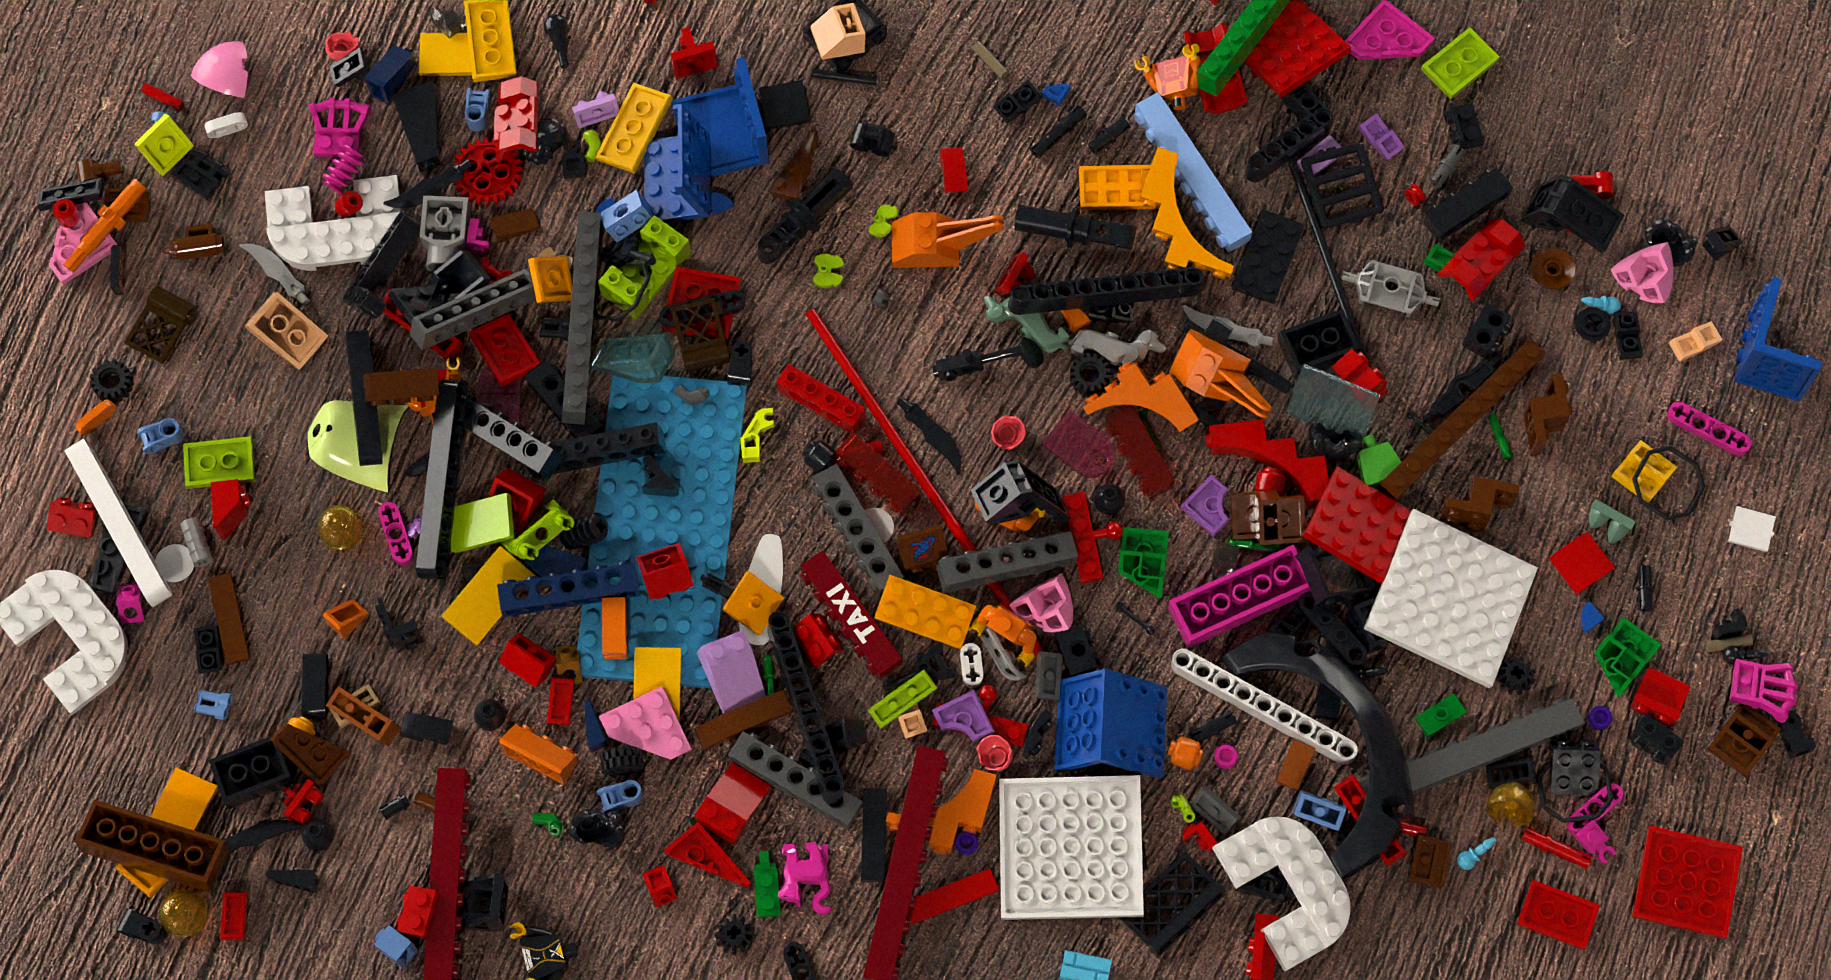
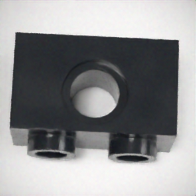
M1082 624L1055 634V641L1060 654H1062V660L1069 678L1097 671V665L1100 664L1096 651H1091L1089 645L1092 643L1091 636L1088 630L1084 631ZM1080 648L1084 651V654L1082 656H1075L1072 651Z

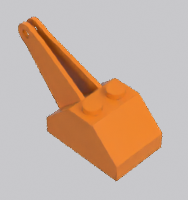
M915 212L892 221V268L959 267V250L1004 230V224H1002L1004 217L993 215L958 221L937 212Z
M1193 329L1188 331L1169 370L1185 387L1205 397L1228 402L1233 399L1262 418H1267L1269 415L1267 411L1272 409V406L1244 375L1251 359Z

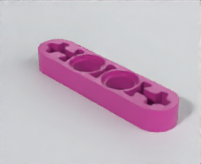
M1675 402L1668 409L1667 417L1670 422L1734 455L1742 456L1751 447V440L1746 434L1683 402ZM1680 409L1682 411L1681 415L1676 417L1675 411ZM1691 414L1692 416L1690 417L1688 423L1685 422L1688 415ZM1697 418L1703 420L1705 427L1702 429L1696 428L1693 425V420ZM1715 429L1723 430L1725 438L1717 439L1713 431ZM1730 435H1732L1733 437L1730 443H1726ZM1739 440L1743 441V446L1740 449L1736 447Z

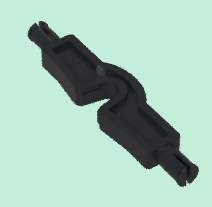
M1496 353L1488 361L1482 360L1468 373L1456 376L1450 382L1447 391L1432 404V410L1423 416V420L1430 424L1437 416L1442 418L1450 410L1461 404L1465 400V396L1459 387L1464 386L1471 392H1475L1493 374L1494 367L1502 361L1501 356L1498 358L1499 354Z

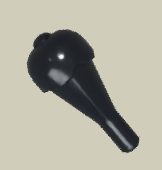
M554 13L544 20L543 27L545 34L549 36L557 51L560 67L564 69L569 66L566 54L568 22L564 16Z

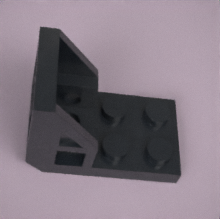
M1559 175L1539 185L1521 221L1529 226L1556 232L1568 229L1597 251L1603 253L1608 248L1625 215L1575 179Z
M460 250L433 272L427 286L391 289L388 296L412 325L413 317L487 286L491 278L469 250Z
M1018 460L1004 462L970 490L985 521L990 525L1025 518L1036 508L1040 511L1045 510L1053 520L1058 519L1063 524L1071 519L1056 487Z
M488 874L474 877V881L461 883V892H464V906L460 907L459 916L463 917L462 929L490 932L504 931L509 883L504 874Z

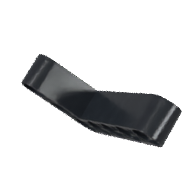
M1304 83L1293 90L1295 93L1290 92L1281 98L1283 103L1301 121L1250 156L1245 170V177L1250 182L1257 183L1262 181L1329 132L1333 113Z
M404 211L396 216L343 297L344 303L360 314L374 319L382 314L386 307V302L377 295L418 235L421 228L420 222Z

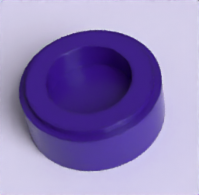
M1604 706L1594 707L1588 715V723L1595 730H1605L1612 722V713Z
M962 831L955 838V848L962 855H971L978 848V838L973 833Z

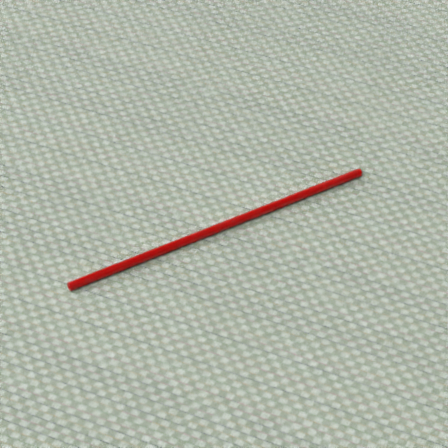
M815 309L809 310L806 313L807 318L964 552L969 550H976L978 552ZM986 562L979 563L981 567L989 568ZM1000 583L987 584L999 604L1013 612L1009 606L1012 601ZM1036 639L1033 654L1037 659V653L1040 651L1045 652V650Z

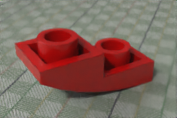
M962 147L940 149L944 192L968 191Z

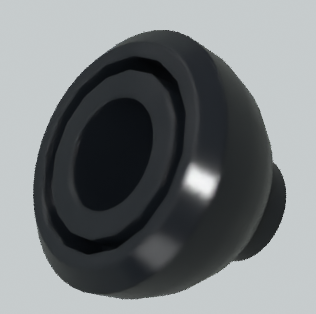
M1115 484L1101 485L1094 494V505L1103 514H1116L1124 507V492Z
M495 699L481 701L474 710L475 723L483 730H496L505 722L506 710Z
M315 818L303 826L301 838L304 845L310 850H324L334 839V829L328 821Z

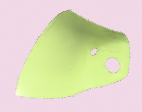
M342 400L327 402L319 410L308 431L310 457L318 465L338 476L388 493L387 477L391 448L399 421L409 406H377L383 464L359 466L353 402ZM320 424L319 434L313 437L314 428ZM327 425L332 426V430L329 432L326 431Z

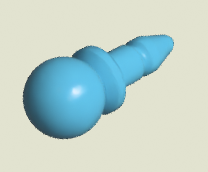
M1602 296L1600 299L1584 297L1581 299L1586 305L1598 307V309L1608 314L1618 313L1621 309V302L1616 297L1607 298Z
M1492 837L1483 841L1475 850L1470 847L1468 851L1460 853L1457 858L1458 866L1463 870L1472 869L1476 861L1481 860L1479 855L1484 854L1487 849H1490L1495 843L1496 838Z

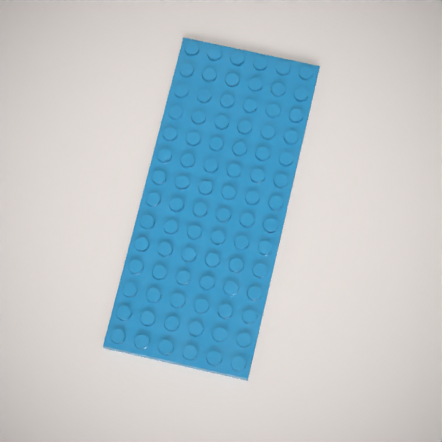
M613 372L605 432L657 422L664 433L666 453L651 456L677 486L679 495L667 497L643 494L642 486L651 480L642 469L644 467L642 460L644 457L601 465L595 513L599 512L606 518L608 534L604 540L590 544L587 570H593L599 565L617 566L618 563L626 561L635 563L641 596L625 598L627 602L628 659L604 660L602 654V602L582 606L577 645L582 677L634 682L635 647L682 648L681 686L712 689L697 652L701 646L718 640L723 597L703 587L700 577L703 574L707 575L710 573L725 581L747 386L727 384V381ZM679 385H683L689 391L705 387L709 390L710 395L703 403L689 405L674 394ZM680 543L694 586L689 587L683 592H673L667 594L664 598L650 600L636 556ZM613 577L609 580V583L616 585L621 579ZM589 581L586 587L594 588L598 582Z

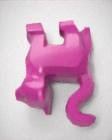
M816 842L806 843V852L810 854V858L807 860L798 859L794 844H784L782 854L787 857L784 868L785 883L782 889L778 891L779 899H783L788 903H796L797 907L801 908L802 891L800 885H820L821 890L814 895L812 900L813 909L822 915L830 913L831 907L821 904L822 900L830 894L831 888L827 871L829 862L827 844L818 847Z

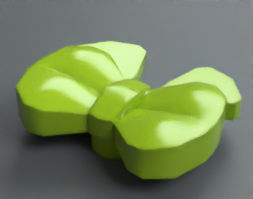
M886 204L877 209V214L874 216L875 223L869 227L870 234L879 238L890 233L892 226L887 223L888 219L897 217L899 213L895 205L892 207Z
M830 254L817 255L814 262L819 269L818 273L813 277L815 286L830 288L840 285L843 280L842 275L831 273V269L843 267L844 262L842 258L838 255L834 257Z

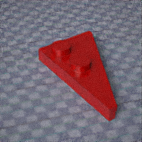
M699 822L663 850L665 855L742 887L748 888L751 885L747 877Z

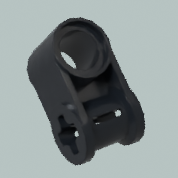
M738 341L732 347L727 384L750 386L752 347L746 341ZM741 351H745L743 357L739 356Z
M129 908L125 909L116 931L123 935L154 945L162 942L166 934L165 929L158 921ZM154 929H156L155 933H152V932H150V934L148 933L149 930H154Z

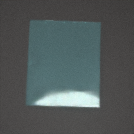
M1304 364L1297 384L1293 388L1294 392L1286 413L1314 425L1321 423L1327 430L1333 429L1339 434L1343 433L1344 430H1350L1351 432L1359 433L1364 438L1370 422L1373 421L1372 416L1380 394Z

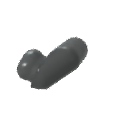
M679 385L674 394L689 405L703 403L710 395L709 390L705 387L689 391L683 385Z

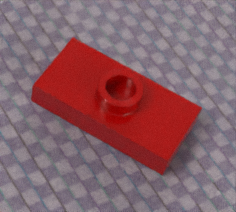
M551 677L547 724L570 726L574 679Z
M223 892L220 940L245 941L248 906L247 892Z

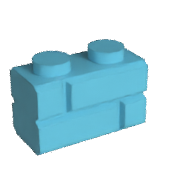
M1065 950L1059 980H1108L1112 960Z

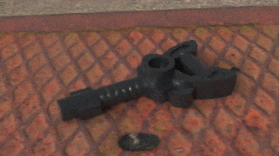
M626 236L619 242H616L610 250L600 254L601 259L605 263H614L615 266L621 265L622 262L638 260L644 266L656 263V258L652 253L637 251L639 240L636 236L631 238Z
M940 642L934 645L927 654L923 652L917 654L914 671L898 679L893 677L887 680V684L882 687L886 694L893 692L922 670H925L934 684L937 685L938 680L954 678L957 675V671L947 666L942 656L943 646ZM934 659L940 670L939 672L931 668L930 660Z

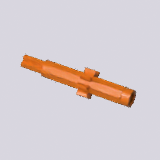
M133 179L110 207L103 205L97 212L100 218L76 246L77 249L63 264L69 271L74 273L114 228L119 231L126 222L122 218L146 190L139 181Z

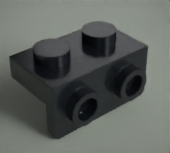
M1648 714L1643 716L1628 737L1635 748L1645 750L1656 763H1663L1666 766L1684 743L1683 739Z

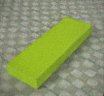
M922 670L867 711L881 729L932 693L937 687L926 671Z

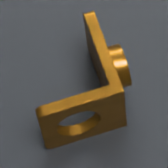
M578 644L556 647L558 678H565L563 676L564 671L571 669L577 674L572 678L575 680V684L582 683L579 650H577Z

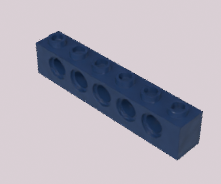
M628 561L620 562L617 566L612 567L599 565L593 570L587 571L585 569H575L568 574L555 572L549 574L548 577L542 578L530 576L523 581L517 582L513 579L505 580L502 582L503 584L497 585L500 610L503 617L602 602V598L641 596L636 565ZM613 577L621 579L616 585L610 584L609 580ZM589 581L598 582L594 588L586 587ZM568 584L575 586L570 592L563 591V588ZM544 588L552 589L549 595L543 596L540 594ZM526 591L529 593L525 599L517 598L520 592Z

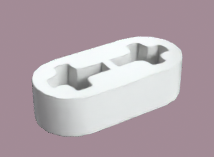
M237 112L210 120L204 127L209 138H219L245 129L248 123L245 114Z
M968 643L960 651L962 679L967 687L977 688L983 682L981 651L976 644ZM968 650L977 653V655L973 656V663H969V657L964 656V654L968 653ZM970 668H974L975 675L979 676L976 677L975 682H971V679L967 678L970 676Z

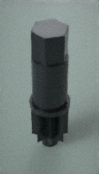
M710 573L707 575L703 574L700 577L703 587L726 599H729L735 590V587Z

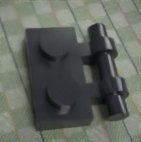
M194 148L190 155L195 159L191 162L184 158L171 175L175 180L208 201L221 185L216 177L221 175L226 179L230 175V171L221 162H215L209 158V154L206 152H200ZM201 165H206L210 170L206 172L200 167Z

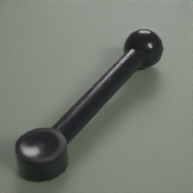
M1414 411L1407 412L1406 416L1408 419H1413L1429 434L1433 432L1415 416Z
M1122 602L1116 603L1115 609L1118 612H1123L1142 626L1148 635L1154 634V627L1146 625L1124 608L1125 606Z

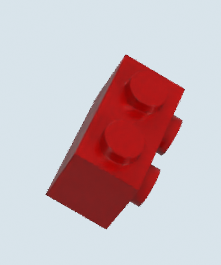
M519 633L507 642L499 663L505 666L507 670L514 672L524 679L526 683L537 687L548 678L557 658Z

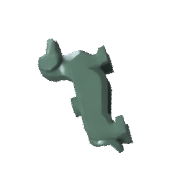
M990 296L983 298L987 306L986 317L990 322L998 324L1007 319H1014L1022 326L1020 331L1027 339L1032 338L1044 351L1052 353L1059 348L1067 351L1068 347L1065 344L1068 343L1070 336L1062 327L1058 329V334L1049 329L1042 313L1015 315L1008 309L1009 298L1001 304L997 303Z

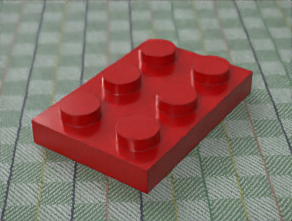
M509 313L469 331V337L501 387L526 376L541 364Z
M1532 880L1516 925L1585 950L1600 905Z

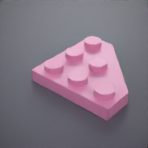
M87 202L75 205L80 218L74 227L67 228L60 225L57 230L54 242L55 248L49 266L62 285L111 254L112 245H117L109 234L74 273L63 265L77 249L76 246L82 241V238L98 221L97 216Z
M663 686L599 716L608 737L641 748L670 760L692 750Z

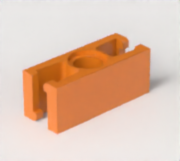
M625 597L602 598V654L604 660L628 659L627 602Z

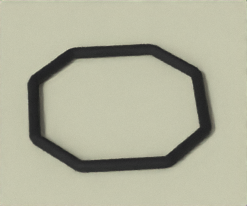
M638 261L622 262L621 265L615 266L617 269L623 265L642 266L646 278L634 304L619 316L598 315L595 304L600 294L598 286L594 295L593 313L595 319L619 321L638 306L650 280L647 266L641 265Z
M1672 446L1647 451L1633 476V484L1638 501L1666 520L1689 516L1705 489L1698 463ZM1668 450L1695 466L1700 483V489L1688 511L1670 516L1643 500L1637 481L1649 456Z
M1552 758L1537 776L1543 810L1563 823L1597 819L1613 801L1609 770L1601 762L1600 768L1604 770L1609 799L1594 815L1563 818L1546 806L1542 776L1551 767Z

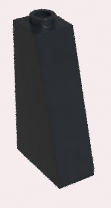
M430 81L391 95L419 171H430L436 168V166L441 165L438 100L434 82Z

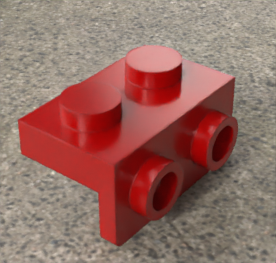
M59 497L49 504L47 530L92 538L94 536L95 519L98 511L92 502L81 501L76 503L72 502L70 498Z
M819 613L808 614L792 628L796 641L814 667H820L832 655L841 653L844 650L838 635L829 628L828 620Z

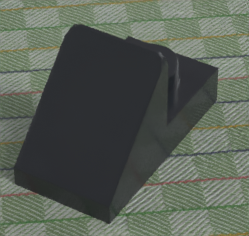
M359 47L329 66L333 86L341 87L354 78L365 81L367 66L363 48Z
M1730 226L1711 229L1705 235L1708 239L1703 243V247L1717 261L1740 246L1743 241Z
M650 453L642 459L644 464L642 469L651 480L642 486L643 494L667 497L678 496L677 486Z

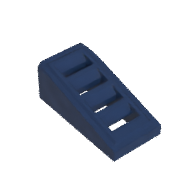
M587 699L584 701L587 744L592 753L607 747L608 744L591 701Z

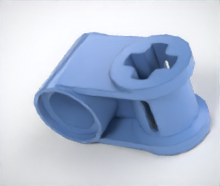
M467 88L465 117L467 125L472 131H482L487 125L488 110L491 103L490 89L475 91L472 88ZM475 116H479V117H480V118L477 119V120H473V119H472V118L475 117Z
M171 418L143 426L137 430L138 436L142 439L144 445L142 450L145 454L156 453L161 449L178 444L184 438L183 429L176 420ZM171 428H176L173 434L167 435Z
M634 780L605 786L596 792L601 798L602 811L618 812L622 809L638 805L644 798L641 786ZM629 789H638L634 797L626 796Z

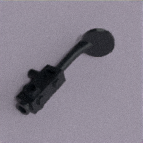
M1026 338L1016 347L981 355L979 350L971 352L970 349L963 350L962 354L957 356L945 355L940 360L935 361L936 365H932L935 379L940 377L941 381H953L958 376L984 370L983 364L1021 356L1022 360L1029 367L1036 369L1043 364L1044 358L1039 346L1031 339Z

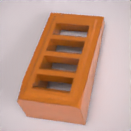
M1080 309L1060 311L1074 335L1079 330L1090 327L1091 320Z

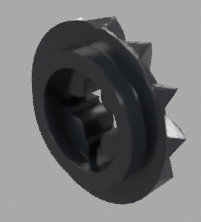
M1593 307L1580 311L1574 322L1576 332L1581 336V339L1589 340L1590 343L1593 341L1600 342L1603 338L1607 337L1611 329L1608 315L1601 309ZM1589 320L1593 324H1598L1595 330L1587 327L1589 324Z

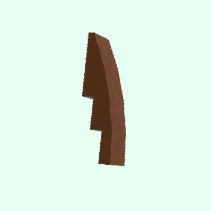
M784 690L718 716L696 727L694 730L703 750L739 738L742 732L747 733L748 731L768 725L774 719L791 714L792 708Z

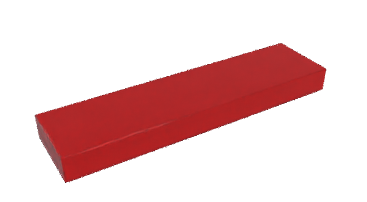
M991 869L917 896L914 911L910 910L908 915L911 925L999 892Z

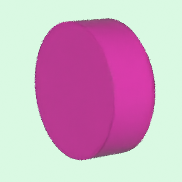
M1224 744L1216 749L1214 761L1218 767L1229 769L1237 762L1238 754L1233 746Z

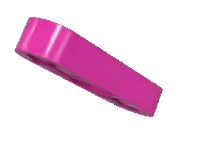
M385 502L379 507L378 514L392 557L398 565H408L412 562L414 553L400 511L395 503ZM387 509H391L393 512L394 522L391 524L388 516L385 515L387 514ZM395 528L402 530V536L398 539L390 537V532ZM402 544L404 551L409 552L406 553V558L402 559L401 556H398L400 551L397 545Z
M1611 783L1612 792L1615 791L1617 793L1615 796L1616 800L1613 798L1611 804L1599 818L1592 819L1596 823L1622 800L1623 790L1619 785ZM1607 786L1603 787L1570 817L1591 815L1588 810L1591 804H1597L1601 808L1604 805L1602 800L1608 795ZM1585 820L1581 825V828H1583L1589 822V820ZM1567 822V831L1575 836L1581 829L1579 827L1573 828L1574 822Z

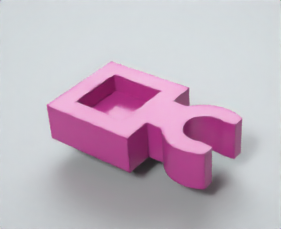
M1593 820L1589 821L1575 835V838L1589 854L1596 852V858L1600 863H1607V860L1604 858L1605 851L1610 855H1616L1613 847L1605 845L1609 838Z

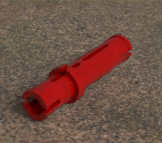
M1526 827L1521 841L1540 848L1541 852L1545 853L1547 851L1586 870L1593 857L1553 839L1552 835L1541 834L1529 827Z

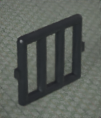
M1358 142L1337 149L1334 146L1327 148L1326 152L1305 157L1301 160L1302 169L1321 228L1328 229L1346 223L1352 225L1358 223L1360 219L1383 213L1384 207L1363 143ZM1357 152L1361 165L1314 177L1311 165ZM1364 173L1367 186L1321 198L1318 190L1319 185ZM1368 194L1371 195L1373 207L1331 219L1327 218L1325 206Z

